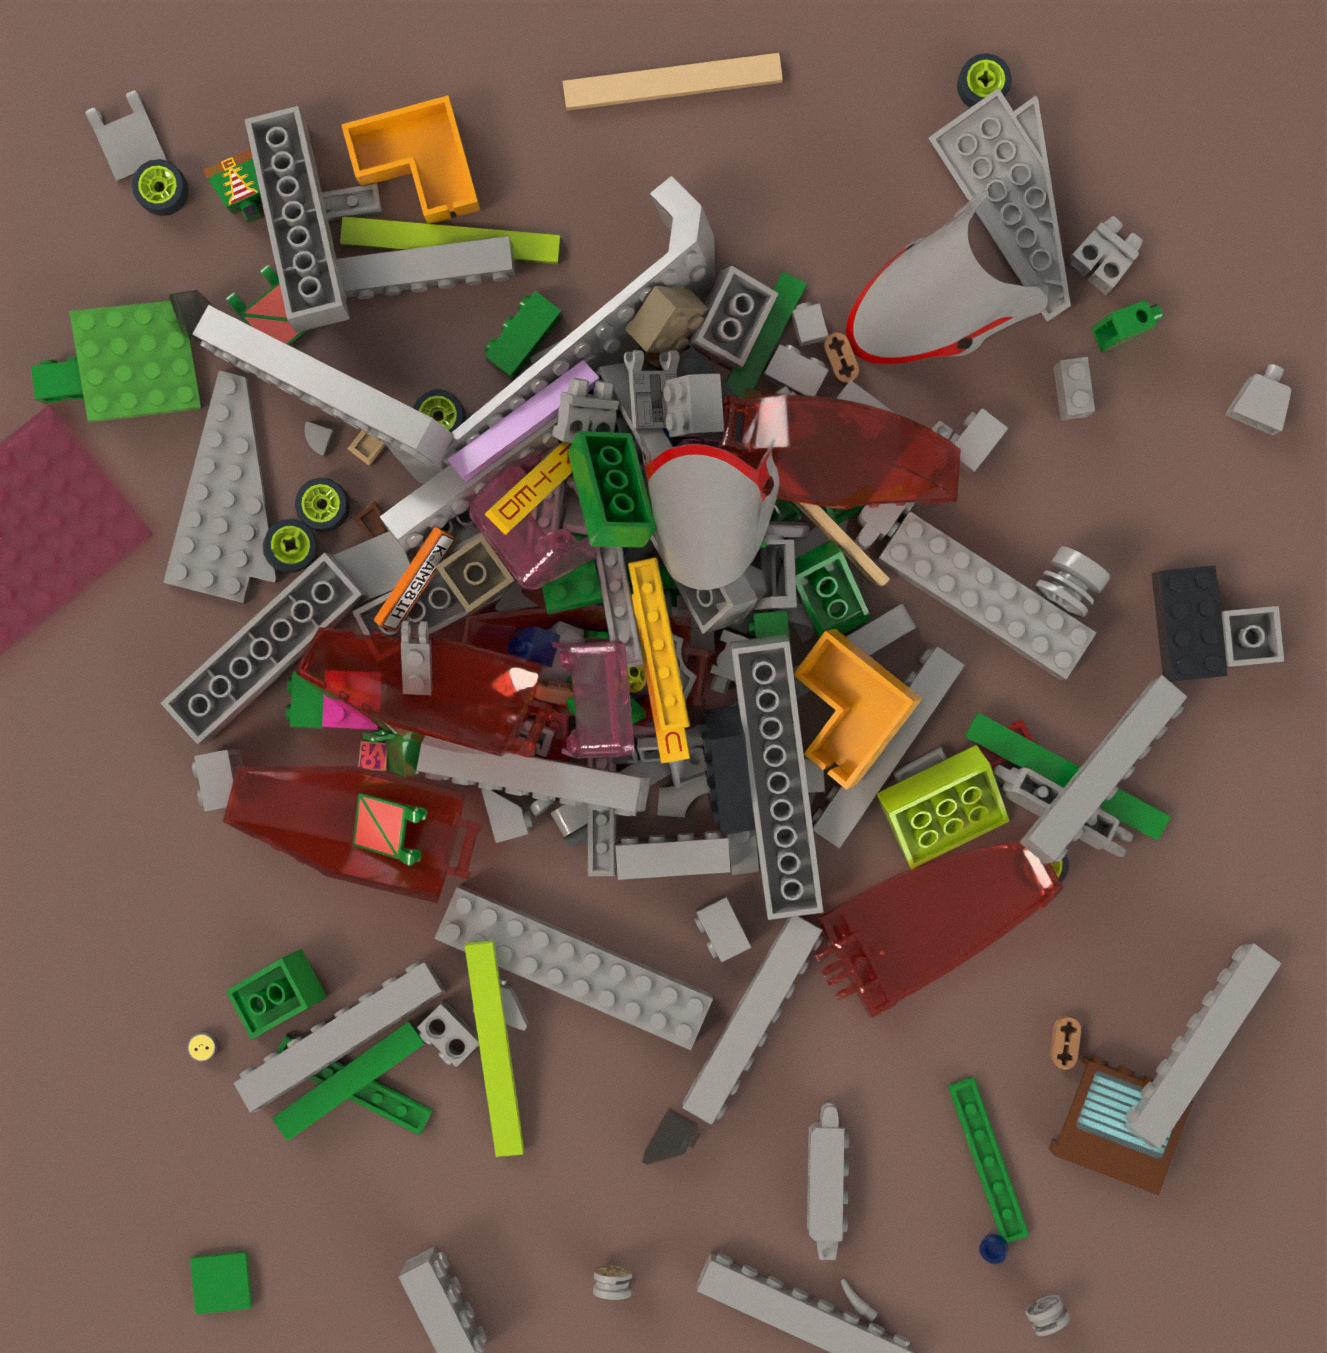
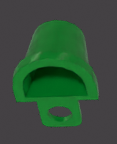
M403 721L382 725V729L364 732L363 738L370 742L385 740L390 770L406 777L423 773L417 771L422 738H429L433 734L434 729L433 724L430 722Z

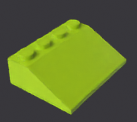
M977 745L877 793L883 812L910 869L1009 822L990 763Z

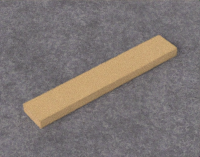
M775 461L780 479L779 488L829 540H832L839 547L842 553L873 585L884 586L890 578Z

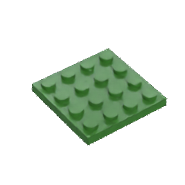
M183 299L69 311L88 422L201 409Z

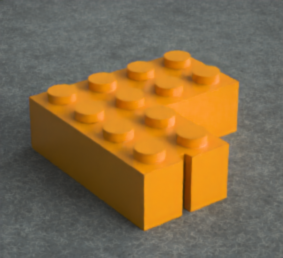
M448 95L341 124L355 177L360 186L375 184L412 173L427 224L452 219L450 213L453 212L459 217L481 211Z
M836 629L826 630L793 674L836 710L805 751L804 755L822 770L830 768L836 763L838 767L830 769L827 774L846 790L857 786L923 699Z

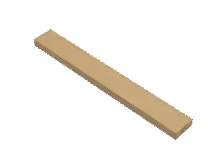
M779 53L565 80L563 81L566 111L777 84L782 83L783 78Z

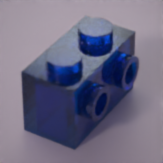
M536 626L517 628L514 637L509 640L507 646V653H509L507 660L516 663L515 668L526 672H531V670L540 672L541 668H552L561 635Z

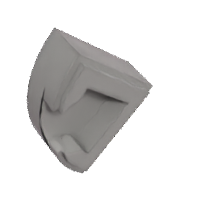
M306 421L305 437L308 444L315 452L325 457L334 431Z

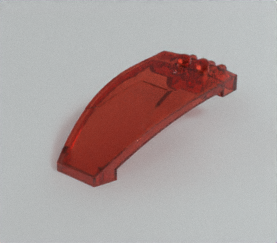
M1021 840L954 854L908 870L864 891L817 917L830 946L816 953L814 958L816 961L823 960L835 952L838 960L825 966L821 970L823 975L826 976L843 967L844 970L827 980L829 986L835 985L847 977L851 982L850 986L839 990L835 994L836 999L841 1000L856 992L868 1016L873 1018L897 1005V1002L957 968L1000 939L1037 910L1045 909L1064 888L1051 863L1043 864L1020 843Z

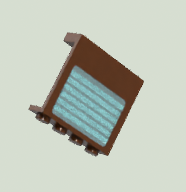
M1093 1055L1092 1059L1083 1056L1081 1062L1086 1067L1058 1141L1052 1139L1050 1143V1152L1056 1157L1159 1195L1194 1101L1191 1100L1160 1149L1150 1147L1123 1126L1127 1121L1125 1119L1127 1112L1133 1105H1138L1142 1098L1141 1091L1147 1083L1153 1082L1155 1078L1145 1075L1144 1079L1134 1076L1135 1071L1125 1066L1119 1065L1118 1069L1108 1066L1109 1061Z

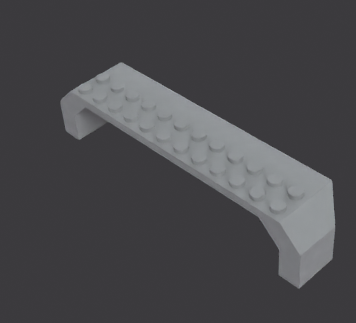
M672 176L650 193L663 223L671 231L668 253L452 432L454 437L438 465L429 460L425 465L412 458L410 454L402 453L383 441L419 483L425 484L450 466L448 458L582 360L596 372L601 366L621 364L624 361V354L626 352L638 350L641 346L626 330L655 286L689 288L698 298L713 287L716 281L714 234L702 206Z

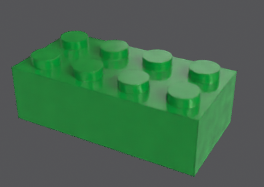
M578 431L568 450V455L590 545L595 547H645L656 529V524L632 434Z

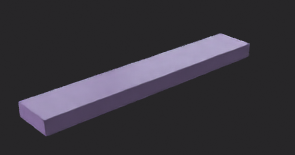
M582 360L448 458L450 465L465 482L469 481L558 415L561 391L568 392L571 378L588 380V392L595 388V381L600 380V378Z

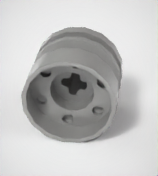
M1061 546L1050 562L1058 571V574L1047 570L1044 571L1042 576L1046 581L1038 580L1034 587L1047 601L1064 612H1069L1083 618L1088 612L1084 605L1092 606L1094 603L1093 598L1086 591L1101 593L1109 581L1110 575L1104 568L1087 556L1069 547Z

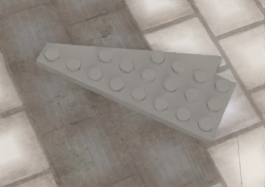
M998 88L928 139L969 201L977 194L988 190V197L979 205L976 213L1025 287H1039L1048 297V304L1041 313L1046 321L1049 322L1070 308L1071 303L1039 100L1037 96H1034L1013 111Z
M219 371L163 583L246 604L252 577L277 583L278 575L277 570L267 562L263 554V541L267 531L270 529L248 379L243 376Z

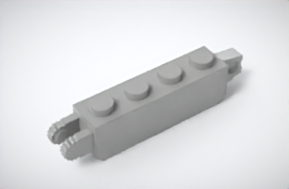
M939 421L928 433L918 432L858 515V525L863 529L854 542L863 552L873 544L876 538L881 541L886 534L890 537L900 525L896 521L901 513L907 515L916 502L912 499L916 491L922 493L931 481L927 477L931 470L938 471L946 460L943 453L948 448L945 445L953 430L943 422Z
M998 765L993 770L996 782L1003 785L1001 788L1004 791L1003 796L1039 817L1063 789L1061 786L1028 768L1023 767L1018 770L1012 767L1011 770H1008ZM1101 810L1092 821L1088 819L1082 826L1085 831L1078 839L1097 850L1103 848L1116 856L1124 857L1126 850L1111 841L1112 837L1115 836L1122 841L1131 842L1133 835L1118 826L1120 822L1117 818Z
M825 1101L820 1109V1122H814L808 1131L807 1229L809 1230V1236L817 1243L819 1260H836L838 1243L843 1239V1232L848 1230L847 1215H843V1204H848V1187H843L844 1176L849 1174L848 1159H844V1148H849V1131H844L842 1123H839V1117L837 1116L839 1113L835 1104L832 1101Z

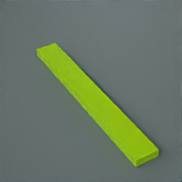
M342 217L340 245L400 251L509 236L513 245L514 261L558 265L561 236Z
M494 940L466 942L465 952L496 1157L523 1155L524 1144Z

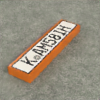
M438 527L433 528L374 618V621L379 626L394 631L398 630L402 621L436 572L437 568L435 566L444 560L456 542L457 538Z

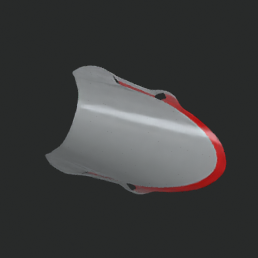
M988 190L977 194L957 211L954 218L927 237L917 239L904 247L866 285L851 309L846 326V337L856 356L875 364H900L933 356H963L980 347L987 337L1020 320L1037 315L1045 309L1048 304V297L1039 287H1025L998 281L981 267L972 253L968 240V224L979 205L988 197ZM911 244H915L910 249L905 251ZM971 338L973 342L969 349H958L959 340Z
M639 433L641 450L642 447H646V460L643 454L645 465L643 479L646 486L645 479L647 475L649 486L647 494L656 524L654 533L660 556L669 574L681 584L699 590L716 589L734 582L754 560L766 533L776 502L780 479L771 452L775 437L763 456L758 469L755 470L728 451L698 444L670 448L652 461L646 442ZM769 476H771L774 480V487L770 495L766 496L763 488Z

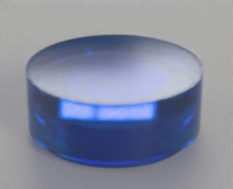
M988 1234L983 1238L979 1251L987 1262L999 1264L1007 1257L1009 1245L1002 1236Z

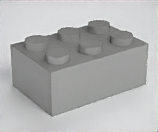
M733 266L721 270L704 304L709 311L705 315L702 325L690 337L688 345L731 370L743 367L778 293Z

